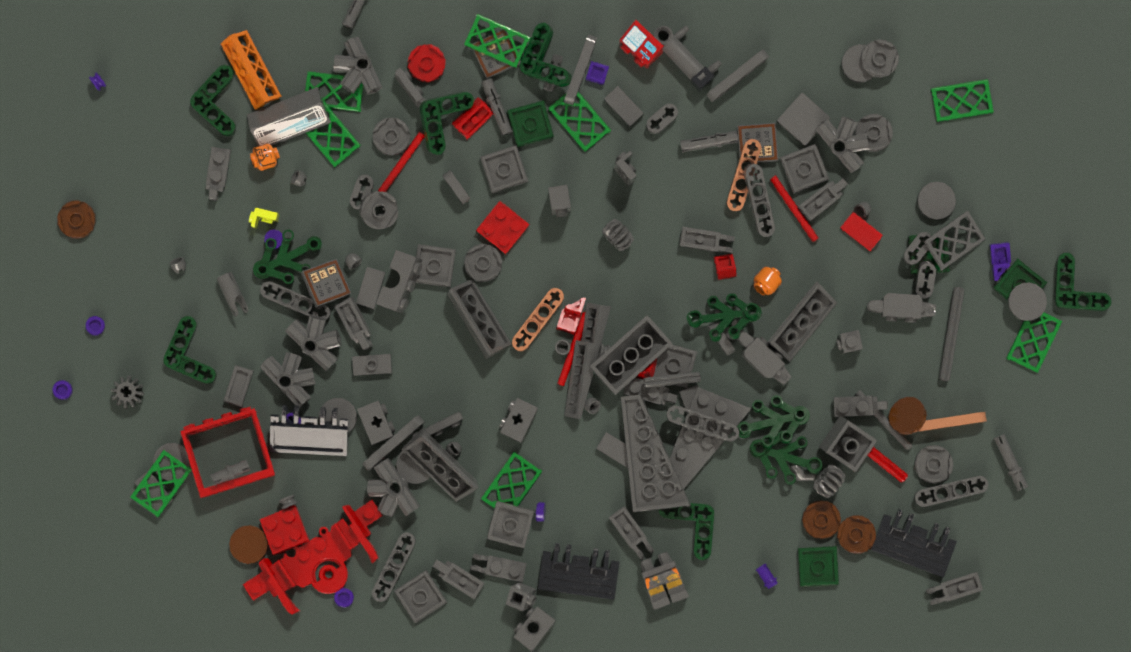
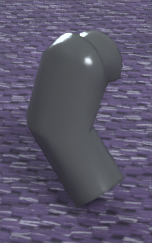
M790 463L789 469L795 474L796 480L815 481V474L804 471L799 465Z

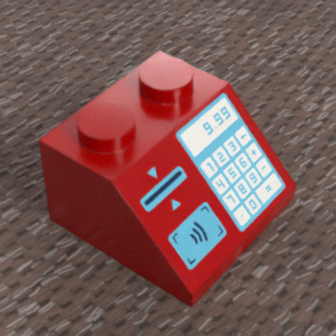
M637 20L633 22L620 39V48L626 54L630 53L635 57L634 62L641 68L644 66L647 69L663 53L664 46Z

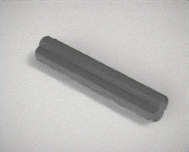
M700 372L647 377L644 378L645 388L695 383L701 381Z

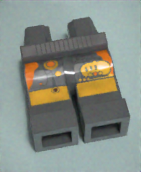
M667 552L657 555L661 564L659 566L653 567L650 558L641 561L643 571L641 574L654 610L670 604L664 585H666L672 603L689 597L674 560H671Z

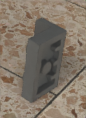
M631 151L627 154L625 152L621 153L616 158L614 170L628 186L635 181L637 176L635 174L636 169L631 163H628L633 155Z

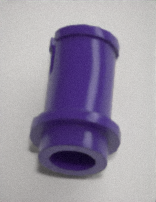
M766 563L756 569V572H758L765 583L764 587L767 586L770 589L778 584L776 581L777 577L774 578Z

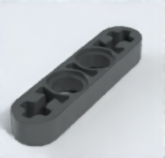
M588 34L564 103L574 105L598 37Z
M764 49L709 91L706 96L713 103L764 63L770 56Z
M749 164L744 169V177L756 230L761 236L769 237L774 233L775 225L763 171L759 165ZM753 167L755 170H758V173H755V179H760V182L751 184L750 181H754L752 175H749V172L752 171L751 168ZM755 186L762 188L760 196L753 195L752 190ZM760 204L766 206V212L763 215L757 213V207ZM768 217V219H765L766 225L770 226L767 229V233L761 230L764 227V223L762 220L759 221V218Z
M265 282L260 288L262 296L266 299L308 317L311 315L309 313L313 310L314 304L311 298L273 282ZM271 285L272 289L278 292L279 288L282 289L278 294V300L274 299L276 295L272 293L266 295L265 287L269 288ZM290 293L292 295L291 302L284 303L281 299L282 295ZM302 300H307L310 303V307L306 311H302L299 308V303ZM326 305L317 307L316 309L318 310L325 308L327 315L322 317L327 321L331 315L329 307ZM313 311L314 316H319L317 312Z
M671 406L666 412L667 419L672 423L726 441H734L739 436V430L735 425L680 406ZM678 409V413L684 415V411L688 412L685 416V423H681L682 418L679 417L673 420L670 412ZM696 415L699 418L696 426H691L688 423L689 416ZM709 421L716 422V431L709 432L706 425ZM721 423L724 424V429L729 430L732 427L735 435L730 436V438H727V434L721 432V436L717 435L720 431Z
M417 415L365 460L362 465L368 471L373 469L421 427L425 421Z
M975 476L922 489L915 493L914 501L918 506L926 507L983 493L988 488V481L983 476ZM977 479L980 482H984L981 490L978 487L971 488L973 492L970 493L967 481H970V485L977 483ZM959 483L966 487V491L962 495L955 491V487ZM944 488L947 491L945 499L937 497L938 489ZM930 490H933L935 502H932V498L926 499L925 504L918 500V497H921V493L930 495Z
M403 533L398 538L372 590V596L376 601L383 602L389 598L415 546L416 538L413 534ZM410 536L412 544H408L405 550H409L408 553L397 550L398 545L402 548L404 544L402 538ZM401 553L404 556L401 564L394 563V554ZM388 570H392L395 573V579L390 582L384 578V574ZM382 580L385 584L391 585L390 589L388 587L385 588V597L378 598L376 590L382 588L383 585L379 584Z

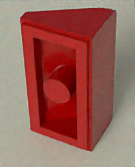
M477 98L473 106L464 110L452 122V125L468 140L493 115V111L482 99Z
M854 212L840 227V229L868 251H871L883 236Z

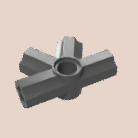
M359 37L348 39L344 46L349 56L335 55L334 72L347 73L340 82V85L353 94L361 83H363L368 95L378 92L383 86ZM361 63H368L365 69L358 68Z
M842 116L837 129L827 118L815 130L846 168L853 173L864 164L856 152L869 150L867 133L853 135L858 122L851 118ZM841 141L845 144V148L837 150L834 144Z
M310 315L307 328L296 319L285 332L301 347L306 355H310L327 371L338 360L329 349L341 346L340 334L337 330L323 333L326 319L323 317ZM308 341H313L315 343V349H310L308 347Z
M286 352L282 366L273 356L267 358L260 368L295 406H299V409L303 407L311 397L302 387L315 385L312 368L298 371L302 357L293 353ZM283 378H288L291 380L289 386L283 387L280 385V381Z
M389 458L374 467L381 479L368 480L367 493L369 497L383 496L378 507L382 514L394 516L399 505L405 516L420 507L409 490L407 481L399 475ZM394 483L400 485V491L395 490Z

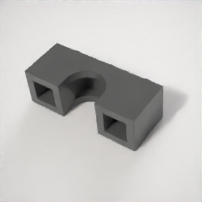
M396 250L389 268L399 273L400 282L394 288L382 286L376 304L403 314V311L406 310L409 304L410 292L415 288L416 276L421 272L422 260Z

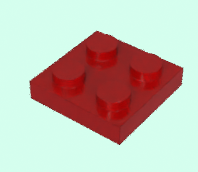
M499 201L476 231L506 255L530 224Z
M296 505L260 519L274 556L310 541Z

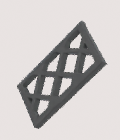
M966 211L926 239L924 243L940 267V270H943L984 241L985 237L969 211ZM965 217L969 221L968 228L959 226L960 221ZM951 227L955 228L953 238L944 236L946 230ZM959 229L967 231L966 241L957 239ZM971 232L976 233L979 238L974 243H970ZM935 238H940L938 249L933 248L930 243ZM944 240L952 241L951 252L942 250ZM956 243L965 245L964 250L959 254L955 253ZM941 253L950 255V260L945 264L941 261Z

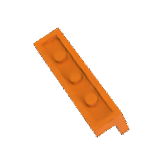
M245 30L229 35L221 43V46L254 109H260L266 103L282 97L248 31ZM243 37L246 46L242 45L238 38ZM248 54L254 57L255 63L249 60ZM256 72H261L264 76V79L259 78ZM265 87L271 89L273 96L268 97Z

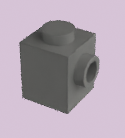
M859 330L839 334L838 339H836L837 348L841 350L842 354L863 349Z
M520 582L511 586L506 605L521 611L532 607L536 601V589Z

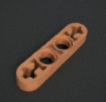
M755 139L747 140L741 152L727 197V206L732 211L741 210L746 200L747 186L739 190L735 184L738 179L745 180L744 171L741 168L743 161L748 160L752 164H757L761 144ZM752 142H755V146L758 147L757 151L754 150L751 155L755 156V160L744 157L745 153L749 155L750 149L747 148V145H751ZM752 167L749 175L753 176L755 169ZM733 190L738 193H744L743 197L739 195L738 201L741 203L740 206L736 205L735 208L730 203V200H734L736 194H732Z
M553 288L548 291L513 337L512 345L515 350L525 351L562 304L564 294L560 289ZM558 292L560 300H555L552 303L555 306L552 309L550 305L544 302L545 300L550 302L552 299L551 293L556 294ZM541 307L549 309V315L545 318L540 317L538 314ZM530 322H535L538 325V329L534 333H530L527 330V325ZM523 330L527 335L532 336L530 340L528 337L524 340L526 344L524 347L516 346V339H522L524 334H521Z
M979 412L926 420L922 428L914 432L986 422V413Z

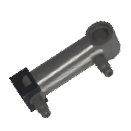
M667 26L658 27L654 32V37L664 46L663 51L700 92L714 79L713 73L722 63L717 60L707 68L679 41L689 31L687 26H684L675 34ZM660 33H666L668 35V39L666 41L659 40L658 35Z

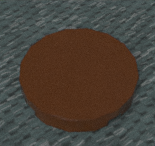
M79 200L70 201L64 204L58 213L57 222L60 230L66 236L79 239L88 236L94 230L96 215L93 208L87 203Z
M905 397L899 399L890 409L889 422L898 433L910 435L913 434L912 432L922 428L926 421L927 412L920 400L914 397Z
M822 500L813 502L803 512V527L814 538H829L837 532L840 526V512L830 502Z
M853 515L841 522L837 537L840 545L846 551L852 554H861L873 547L876 540V530L869 519Z
M251 525L242 526L235 530L229 542L230 552L239 562L246 564L256 563L267 553L268 541L266 535L258 527Z

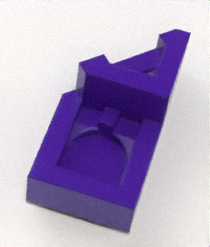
M1009 242L989 244L994 281H998L1002 273L1010 266Z

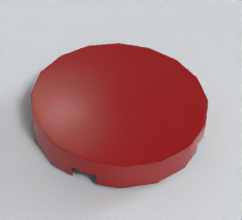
M434 45L417 46L408 57L410 73L421 82L435 81L442 76L445 70L446 60L444 54Z

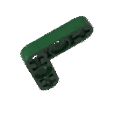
M539 23L533 31L521 60L520 70L529 77L559 87H566L571 82V74L564 68L543 62L553 37V29L546 23ZM547 30L546 34H541V31ZM536 45H540V52L533 54V48ZM527 65H528V66L532 65L533 67H532V69H531V68L526 69V66H527ZM549 68V75L542 77V70ZM555 73L559 76L564 75L565 79L559 80L555 77Z
M228 65L218 67L190 99L191 106L224 136L233 135L236 131V124L213 103V100L234 78V71ZM224 70L226 72L229 70V77H223L220 80L223 84L220 85L214 78L217 76L220 79L222 77L221 71ZM210 83L217 84L216 92L209 93L207 86ZM196 98H198V99L204 98V99L202 100V102H203L206 106H208L209 103H210L211 105H210L209 107H207L206 109H204L201 105L195 106V105H196L195 99H196ZM217 110L218 117L214 120L209 119V111ZM222 119L227 125L231 123V131L226 130L224 132L223 125L219 123L216 126L215 124Z
M453 93L428 99L420 104V115L426 146L430 153L440 155L446 148L440 116L471 108L474 104V97L471 93ZM464 97L468 98L466 105L464 103H456L455 101L463 100ZM446 99L451 101V107L448 110H445L442 106L443 101ZM428 104L430 106H433V109L430 110V113L425 111V108L428 107ZM430 114H431V116H433V117L435 116V119H433V118H431V119H426V118H427V117L430 118ZM431 122L437 124V130L433 133L428 130ZM439 135V137H435V139L430 138V136ZM435 140L436 143H440V146L437 147V150L432 148V146L435 145Z
M1063 253L1058 256L1056 261L1055 304L1062 309L1094 311L1108 309L1112 303L1108 294L1074 291L1075 258L1070 253ZM1065 257L1071 262L1066 267V270H1071L1070 273H1060V269L1064 270V263H1061V260ZM1062 275L1069 277L1070 283L1068 286H1063L1060 283ZM1064 294L1065 298L1072 299L1073 295H1075V306H1072V301L1065 302V305H1063L1059 298L1063 297ZM1079 296L1087 297L1088 304L1086 306H1081L1078 303ZM1092 296H1094L1093 300H1100L1103 297L1107 304L1101 307L1100 303H1093L1094 307H1091Z
M185 316L179 321L164 355V364L168 368L198 381L211 384L217 378L215 369L185 356L197 329L196 320L190 316ZM191 320L193 327L188 328L186 331L187 334H190L189 337L179 334L180 330L184 332L186 328L183 323ZM179 337H183L186 341L185 346L182 348H178L175 345V341ZM172 348L182 351L181 355L177 353L175 359L178 360L177 363L169 365L170 361L168 358L173 357L175 353L171 351ZM188 362L195 364L196 368L192 373H187L185 370V365ZM199 366H203L201 370L204 372L211 370L212 378L204 380L205 376L198 374V377H196L195 375L199 372Z
M690 503L691 506L689 507L692 509V513L689 517L682 516V507H678V517L674 516L675 512H669L668 515H665L664 511L658 509L660 516L666 519L696 521L694 555L699 560H706L710 557L714 524V509L710 505ZM694 506H698V511H703L704 507L708 508L707 510L711 512V515H708L707 519L703 518L701 514H697L698 518H693L695 514ZM701 527L709 529L708 537L702 538L699 536L698 531ZM698 539L702 541L709 540V545L705 543L704 548L708 550V554H704V557H700V553H697V549H701V543L697 544Z

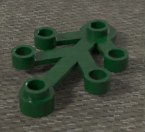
M285 230L282 234L283 241L278 256L270 261L272 250L277 246V241L273 238L267 239L262 260L257 261L253 266L254 275L259 279H266L272 276L283 280L286 284L292 283L294 281L292 273H283L273 268L282 265L302 272L303 266H308L310 269L311 266L309 264H300L291 261V259L309 250L318 251L322 246L321 239L317 236H312L307 240L306 244L287 253L290 241L294 238V233L292 230ZM288 231L292 233L290 239L285 238V233ZM269 240H273L275 242L274 247L270 248L267 243ZM312 240L318 242L317 247L313 248L310 245ZM260 266L266 267L265 273H260ZM287 274L292 276V280L290 282H287L285 280V276Z
M734 293L727 295L726 301L731 307L737 306L740 309L738 311H733L720 302L718 297L710 296L707 299L709 308L718 309L722 313L701 315L699 311L693 310L687 314V321L689 326L694 328L699 327L702 323L722 321L709 332L710 339L717 342L722 337L721 333L735 319L741 318L735 326L730 327L728 330L731 339H738L741 335L740 331L749 322L757 321L761 317L762 310L755 303H744Z
M775 395L771 398L772 407L780 408L789 413L782 416L764 406L761 400H755L752 404L753 411L762 413L770 419L754 423L740 422L737 425L739 437L748 438L752 431L772 427L769 434L762 439V445L765 448H771L783 424L791 422L787 431L781 433V441L788 444L792 441V436L797 427L809 421V410L804 406L794 408L783 402L779 395ZM775 399L780 400V403L774 404L773 401ZM756 404H760L762 407L760 409H756L754 406ZM802 412L804 416L798 417L797 413ZM746 426L748 429L746 431H742L741 427ZM787 434L790 438L785 440L783 436ZM766 439H770L771 443L765 444L764 441Z
M780 431L775 437L773 446L783 443L780 439L783 431ZM803 436L798 437L795 442L779 450L765 448L762 445V439L754 440L750 445L751 455L761 460L766 469V476L769 479H775L778 472L775 467H772L768 456L776 459L785 476V483L788 485H793L796 482V476L791 472L786 462L806 467L812 474H817L822 470V461L817 457L807 460L789 454L797 449L807 447L808 441ZM769 439L764 442L765 444H770L771 440ZM800 440H804L806 443L805 445L800 446L798 442ZM758 446H761L763 448V451L757 452L756 448ZM813 463H816L818 465V468L812 469L811 465ZM774 470L776 473L774 476H770L768 472ZM793 476L794 480L792 482L787 481V477Z

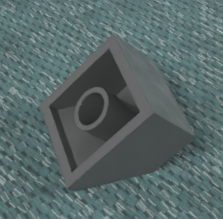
M840 415L819 448L856 472L877 440Z

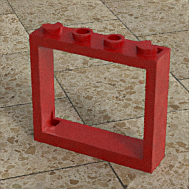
M255 408L239 409L240 413L232 415V412L221 415V419L215 421L213 418L203 420V424L195 426V423L189 424L184 427V430L180 431L200 498L275 476ZM252 417L267 469L229 480L216 486L204 488L189 436Z

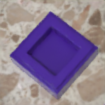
M591 61L586 80L604 85L609 66Z

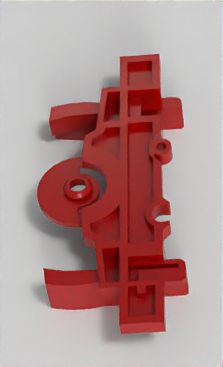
M369 501L356 511L350 505H344L342 508L352 524L348 526L345 520L341 519L331 526L330 532L327 527H321L319 534L322 537H314L301 547H294L296 551L294 557H289L287 553H284V557L272 564L269 558L260 560L259 567L262 572L243 584L252 600L254 601L270 591L273 597H279L285 609L293 615L301 610L292 602L286 591L295 586L304 588L310 584L316 590L325 594L339 591L344 587L348 579V570L344 562L352 556V549L358 544H362L373 564L379 559V556L373 544L367 538L372 534L367 526L383 516L374 501ZM333 561L340 566L337 569L332 565L323 566L319 571L320 580L317 582L316 570L321 563ZM327 571L332 572L331 578L325 576Z

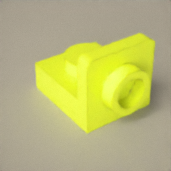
M255 208L254 212L251 211L249 222L252 228L257 229L259 218H262L261 222L272 224L273 221L278 222L280 215L276 212Z

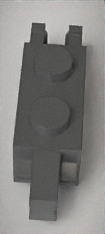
M887 293L882 300H871L866 306L869 312L881 313V317H884L885 321L896 322L897 318L905 319L907 323H916V320L922 317H934L936 314V304L922 302V298L919 295Z
M741 332L737 340L744 347L742 357L764 378L773 377L782 385L787 383L792 376L784 367L783 357L776 350L772 352L768 348L770 344L763 337L760 339L758 337L752 338L748 333Z

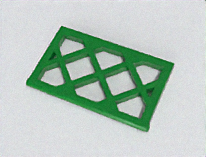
M477 14L464 45L516 68L530 37ZM479 20H483L489 23L490 27L479 31L477 25ZM501 28L507 31L508 35L498 39L494 29ZM491 30L495 40L484 44L481 34ZM478 35L482 45L475 46L469 43L471 38ZM516 35L525 39L523 44L517 47L512 38ZM510 38L513 48L503 52L499 42ZM496 43L500 53L493 54L487 51L486 47ZM515 51L517 56L515 62L505 59V54Z
M307 72L305 92L309 91L310 87L312 89L319 88L326 83L331 92L322 98L323 102L333 94L340 101L338 105L327 104L329 108L361 112L363 83L360 84L354 94L351 93L342 101L336 93L342 86L339 85L333 89L328 80L339 79L342 81L345 76ZM311 76L321 77L323 80L315 87L310 83ZM354 96L357 100V107L346 106L345 103Z
M985 79L931 88L937 122L993 113L989 80ZM984 84L985 91L982 95L973 89L975 85ZM965 87L968 91L961 98L953 92L955 88ZM945 90L948 92V95L941 101L937 98L936 92ZM970 91L979 97L974 106L965 101ZM950 95L960 101L955 109L945 104ZM981 100H984L988 103L989 109L980 111L976 107ZM962 103L972 109L969 113L960 114L957 112ZM942 106L952 112L950 116L940 117Z
M579 92L577 97L580 99V104L574 103L573 105L579 107V117H567L568 106L572 105L563 102L565 94L548 109L586 152L602 137L611 132V129ZM558 105L565 106L564 116H559L554 110ZM582 107L588 108L593 114V119L581 118ZM567 120L578 121L577 131H572L566 124ZM581 121L592 122L591 133L580 132ZM595 122L600 123L605 128L602 133H594ZM580 135L591 136V142L585 146L579 139Z
M323 102L326 111L330 114L331 123H329L328 133L318 132L317 128L314 129V132L309 131L306 134L331 164L336 167L361 145L327 104ZM332 122H337L342 128V134L331 133ZM317 135L328 136L327 147H323L318 142ZM331 136L342 137L341 148L330 147ZM345 137H349L355 144L352 148H344ZM330 150L341 151L340 158L337 161H334L330 156Z
M1044 312L1040 316L1041 321L1033 324H1030V321L1023 322L1006 359L1038 373L1062 323L1061 320ZM1050 320L1057 323L1051 333L1048 332L1045 322ZM1042 324L1045 335L1035 338L1032 327ZM1028 328L1032 339L1022 342V333L1024 329ZM1047 337L1048 343L1045 349L1040 351L1036 340ZM1033 342L1037 352L1027 356L1023 345ZM1020 346L1023 357L1019 359L1012 356L1015 348ZM1038 355L1039 361L1037 366L1030 365L1028 358Z
M163 450L130 498L155 514L156 517H159L192 471V468ZM164 456H167L170 459L171 466L160 468L161 460ZM182 467L186 470L181 479L176 478L175 468ZM172 469L173 480L163 482L161 470ZM158 471L159 482L148 484L151 474ZM174 483L175 487L170 495L165 496L163 485ZM160 485L162 496L151 498L149 487ZM142 488H146L148 499L140 500L136 497ZM162 499L163 504L158 511L153 509L151 501Z
M513 452L481 499L495 508L497 501L491 502L487 499V496L492 490L496 489L498 501H513L514 505L519 506L542 473V470ZM515 457L521 461L522 468L510 469V464ZM533 469L537 472L530 481L526 479L525 470ZM522 470L524 482L513 483L511 472ZM504 473H508L510 484L499 486L498 481ZM525 484L524 492L520 497L515 498L513 486ZM511 487L512 498L501 500L499 489Z

